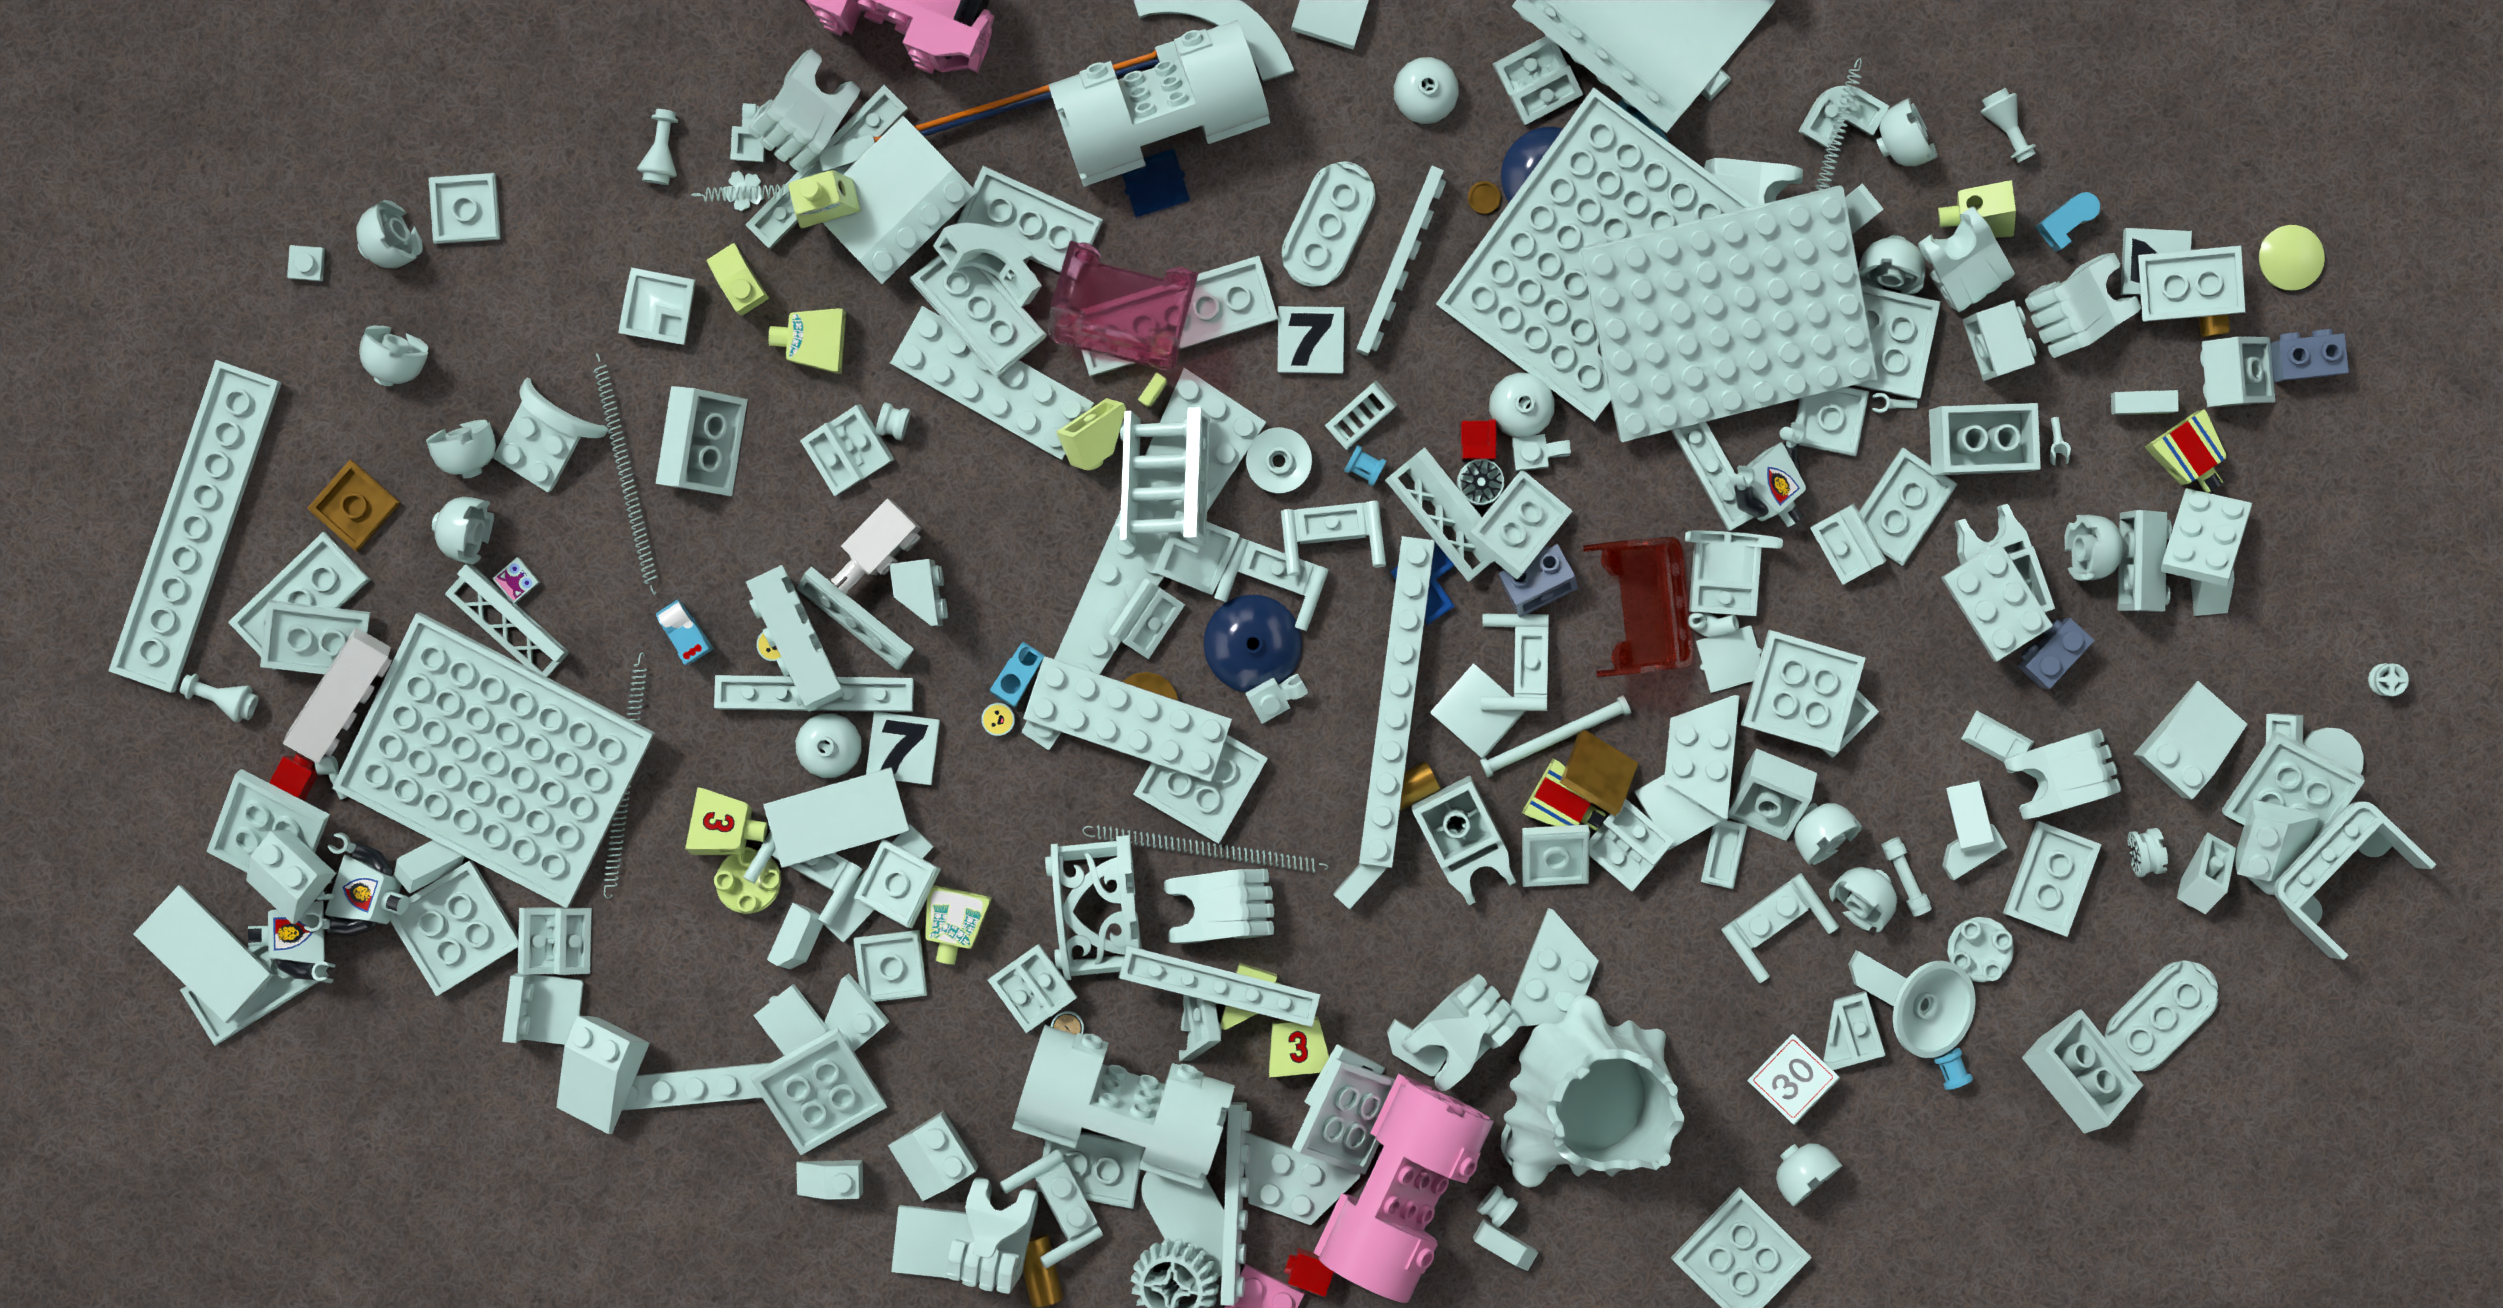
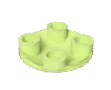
M2286 225L2275 229L2263 239L2259 251L2260 268L2267 282L2283 290H2300L2311 285L2321 274L2325 261L2324 249L2318 237L2309 229L2298 225Z
M746 847L741 855L728 856L720 865L714 878L717 894L721 901L729 909L743 914L756 913L768 907L777 897L781 886L779 867L771 857L755 884L743 878L759 851Z

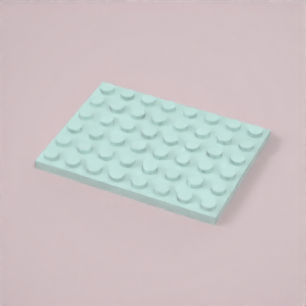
M1593 87L1436 305L1528 373L1541 379L1551 390L1595 421L1609 403L1611 397L1580 249L1754 207L1755 205Z
M1840 185L1580 249L1617 431L1621 442L1878 379L1844 189Z
M419 612L415 614L332 789L568 908L591 865L655 732Z

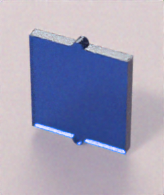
M1174 149L1145 157L1143 159L1146 166L1122 174L1126 185L1124 193L1129 195L1135 217L1190 201L1183 179L1185 172L1180 169Z

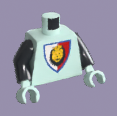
M1795 422L1791 423V428L1784 427L1780 430V437L1786 440L1783 444L1780 442L1765 450L1747 466L1739 465L1737 467L1738 474H1732L1729 481L1725 484L1735 495L1739 510L1756 517L1760 521L1767 520L1778 514L1787 527L1792 526L1804 516L1793 501L1806 489L1799 464V443L1806 437V427Z
M344 833L334 834V836L343 839L344 847L338 849L328 845L329 850L336 854L346 851L350 853V856L344 854L332 894L335 896L329 900L325 915L330 916V918L323 919L319 913L309 912L306 915L317 916L319 924L315 928L305 926L304 928L310 932H317L322 928L327 929L328 933L357 936L373 930L377 923L387 924L391 919L392 913L403 915L408 909L409 899L407 896L399 894L402 884L393 875V867L383 853L359 842L351 843L349 837Z
M323 889L296 924H292L274 907V910L268 911V926H248V946H268L269 959L274 960L276 968L295 979L332 983L333 979L325 977L326 969L329 967L335 968V964L325 962L324 929L321 928L320 931L310 932L304 926L309 928L317 927L319 918L317 916H307L306 914L317 912L324 919V902L318 900H331L335 895H325Z

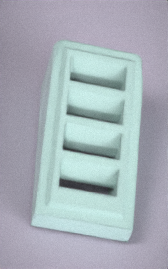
M1375 380L1325 426L1347 450L1397 406V403ZM1371 393L1385 406L1381 411L1368 397ZM1361 402L1374 414L1371 420L1358 406ZM1353 411L1362 421L1364 426L1361 429L1349 417V412ZM1340 420H1343L1355 433L1351 438L1338 425Z

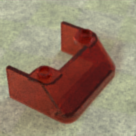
M1659 537L1583 545V552L1602 551L1601 564L1609 575L1619 576L1626 641L1618 642L1612 651L1611 658L1614 669L1596 671L1597 677L1639 674L1690 666L1693 660L1691 627L1688 624L1690 615L1683 551L1679 540L1676 537Z

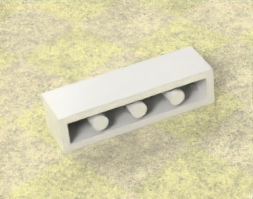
M356 627L288 730L283 744L316 763L320 762L324 754L330 757L340 741L335 737L341 728L347 731L357 713L353 712L359 701L365 704L373 692L374 686L370 685L376 675L382 677L390 666L392 660L388 656L391 647Z

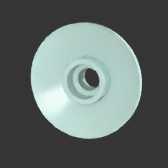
M1277 427L1265 430L1254 438L1247 451L1246 465L1250 477L1260 488L1271 493H1286L1298 488L1306 480L1311 470L1312 455L1307 442L1301 435L1293 430ZM1282 455L1285 458L1284 466H1274L1272 462L1274 456Z

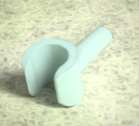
M1876 393L1872 397H1881L1886 401V406L1883 409L1872 408V411L1879 414L1884 413L1887 409L1917 408L1916 400L1889 399L1884 393Z
M2059 417L2051 418L2054 444L2051 446L2050 462L2052 465H2055L2056 453H2062L2066 457V464H2068L2071 448L2068 443L2063 441Z
M323 756L319 763L315 762L316 772L318 775L329 774L330 781L334 785L339 771L337 759L334 756ZM336 791L340 800L348 797Z

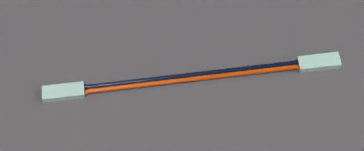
M1174 41L1156 46L1155 51L1150 54L1112 66L1116 77H1120L1133 71L1156 66L1165 60L1175 61L1179 58ZM1049 85L914 127L925 137L1052 98ZM870 134L824 148L818 154L823 172L854 164L882 136L873 137Z

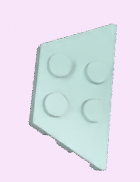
M1738 695L1730 696L1670 719L1664 785L1676 793L1683 794L1700 807L1701 805L1717 815V818L1722 821H1727L1739 704Z
M1547 909L1510 1002L1512 1009L1507 1015L1515 1014L1522 1023L1519 1027L1562 1022L1567 1014L1570 1002L1577 996L1586 994L1599 962L1553 909Z
M1246 1132L1245 1144H1250L1249 1164H1244L1245 1177L1249 1178V1204L1312 1225L1341 1196V1193L1344 1194L1360 1178L1361 1173L1300 1154L1292 1149V1147Z

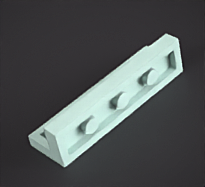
M1425 447L1385 479L1468 582L1494 561L1466 538L1482 517ZM1407 472L1415 482V490L1406 489L1398 477ZM1422 500L1431 501L1435 506V516L1428 515L1423 510ZM1443 525L1453 528L1456 532V541L1448 540L1445 537ZM1464 551L1472 552L1480 561V564L1473 570L1464 560Z
M465 564L457 573L460 576L459 579L449 588L445 595L524 666L548 678L570 652L517 604H514L506 594L476 567ZM465 583H468L478 592V602L465 603L456 593ZM483 605H492L502 614L503 624L490 625L485 621ZM470 606H478L479 614ZM508 627H517L527 636V646L514 647L508 641ZM494 628H503V636ZM532 649H541L553 660L543 672L533 664ZM519 650H527L528 658L525 657Z

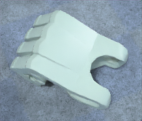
M813 48L804 52L785 76L784 85L774 100L769 99L764 105L760 106L748 128V132L756 138L763 136L760 143L767 150L772 151L777 147L774 155L779 160L785 162L790 157L789 164L799 172L825 148L860 92L859 86L853 81L842 83L832 94L821 92L816 85L815 74L822 62V57Z
M1713 158L1706 160L1704 165L1705 170L1755 206L1776 201V196L1789 184H1801L1803 179L1802 168L1787 164Z
M1974 207L1960 214L1961 222L1955 234L1950 238L1933 239L1931 234L1918 243L1924 258L1929 264L1932 263L1934 270L1930 273L1934 284L1949 306L1958 312L1965 310L1971 303H1977L2015 275L1989 225Z
M2115 253L2103 254L2082 264L2064 282L2060 283L2058 281L2057 283L2053 282L2043 285L2031 292L2025 299L2028 309L2031 312L2035 311L2031 315L2033 324L2036 328L2042 327L2039 331L2041 340L2044 344L2051 341L2048 349L2053 358L2090 345L2141 309L2136 296L2120 298L2116 301L2107 293L2106 282L2108 276L2120 267V262Z
M2101 729L2026 751L2004 760L2008 773L2023 771L2036 778L2039 787L2032 801L2019 807L2024 820L2068 809L2121 791L2118 779L2111 778V776L2117 774L2115 763L2113 761L2106 763L2105 760L2112 757L2111 750L2108 744L2100 745L2101 742H2104V735Z
M1237 869L1166 880L1164 882L1166 893L1173 896L1186 895L1192 900L1195 907L1194 916L1188 924L1173 927L1169 930V942L1174 944H1190L1225 938L1248 939L1273 935V922L1267 921V918L1274 917L1273 904H1265V901L1272 900L1273 892L1271 886H1264L1263 884L1269 882L1268 870Z
M1480 974L1475 975L1457 987L1402 1041L1401 1046L1409 1053L1418 1052L1426 1045L1443 1046L1447 1054L1446 1064L1436 1074L1434 1079L1435 1085L1440 1091H1446L1453 1087L1471 1071L1473 1064L1488 1049L1501 1047L1522 1024L1515 1014L1507 1015L1512 1009L1507 1001L1502 999L1496 1002L1500 997L1497 989L1490 986L1485 990L1484 987L1487 985V982Z
M977 1177L972 1183L966 1201L967 1217L962 1240H953L951 1244L946 1277L959 1281L963 1276L962 1283L970 1287H976L980 1280V1289L993 1291L997 1285V1291L1010 1294L1022 1274L1028 1242L1037 1211L1038 1194L1035 1190L1023 1189L1020 1191L1016 1203L1002 1211L995 1210L990 1204L992 1187L989 1180L984 1177Z

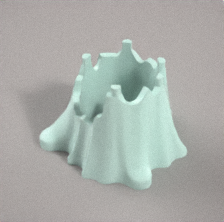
M1587 995L1577 996L1570 1002L1567 1014L1562 1022L1556 1024L1542 1023L1533 1030L1529 1041L1519 1056L1521 1072L1510 1082V1088L1515 1092L1517 1102L1512 1109L1504 1114L1505 1122L1513 1130L1512 1137L1506 1146V1152L1513 1159V1175L1520 1184L1526 1187H1536L1545 1180L1550 1168L1562 1164H1569L1573 1173L1578 1177L1590 1169L1605 1171L1609 1176L1613 1177L1621 1170H1632L1639 1167L1657 1170L1659 1167L1667 1166L1670 1163L1671 1157L1669 1152L1674 1136L1682 1129L1684 1115L1678 1106V1088L1674 1084L1664 1061L1666 1041L1664 1031L1659 1029L1644 1030L1631 1020L1619 1026H1610L1604 1018L1599 1003Z

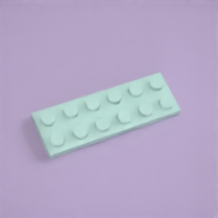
M1259 256L1070 313L1090 377L1278 320Z
M923 306L890 362L895 367L1060 460H1063L1066 453L1056 431L1091 409L1094 405V402L1019 360L996 378L941 316Z
M1046 656L1043 658L1023 717L1025 720L1210 782L1232 720Z

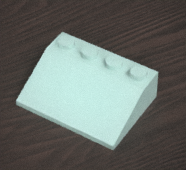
M902 116L843 174L854 181L861 211L823 222V224L883 284L976 191L924 136Z

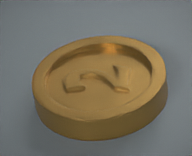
M1489 181L1475 183L1468 192V203L1477 213H1491L1500 203V191L1495 184Z

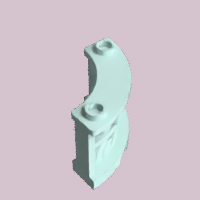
M1116 836V841L1060 847H1058V844H1051V856L1045 857L1047 877L1052 876L1059 941V949L1055 950L1056 968L1063 970L1065 980H1071V976L1121 971L1126 947L1142 949L1138 914L1135 910L1134 896L1136 894L1130 836ZM1117 856L1097 867L1093 858ZM1087 859L1089 873L1085 875L1080 866L1073 865L1076 869V875L1074 877H1067L1065 875L1064 861ZM1104 876L1105 884L1111 879L1115 880L1117 889L1111 893L1107 892L1100 882L1101 877ZM1093 883L1096 891L1102 898L1112 903H1121L1122 911L1115 912L1107 917L1100 928L1099 935L1086 927L1073 912L1081 896ZM1062 885L1073 888L1065 903ZM1066 923L1075 933L1078 934L1071 937L1069 940L1067 937ZM1116 923L1120 925L1122 929L1120 935H1114L1111 932L1110 940L1105 938L1110 924ZM1076 945L1082 946L1084 949L1083 956H1085L1090 951L1091 946L1094 945L1097 947V957L1073 960L1072 949ZM1104 950L1112 953L1123 954L1103 957Z

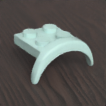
M526 378L520 387L522 402L493 458L546 492H550L557 483L580 438H601L606 435L609 429L605 425H597L579 419L556 407L536 391L530 378Z
M1704 530L1686 532L1685 542H1694L1689 611L1756 616L1762 547L1780 549L1783 546V540L1772 536Z

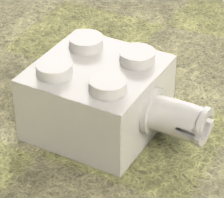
M887 498L841 545L850 555L851 560L831 581L836 586H839L847 578L839 587L844 594H847L865 573L876 576L878 573L887 574L890 571V564L898 562L894 557L902 549L909 551L920 540L921 537L917 533L922 528L894 501Z

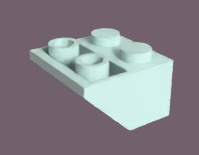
M931 559L890 564L894 598L929 625L943 626V619L948 618L946 599L939 596L938 586H944L942 567L935 565V561Z

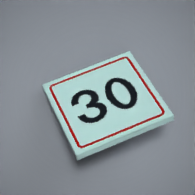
M1792 1034L1747 1081L1795 1125L1840 1077Z

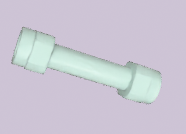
M1900 837L1882 843L1883 852L1887 860H1892L1909 897V900L1906 902L1913 916H1919L1932 909L1930 901L1925 893L1921 894L1904 856L1907 851Z

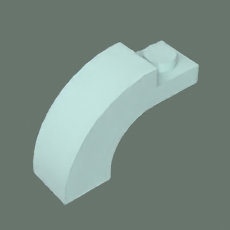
M977 223L950 225L942 230L933 245L952 271L970 266L984 269L993 274L1003 284L1020 308L1030 304L1042 286L1037 280L1036 275L1026 265L1032 256L1029 251L1010 235L991 226Z

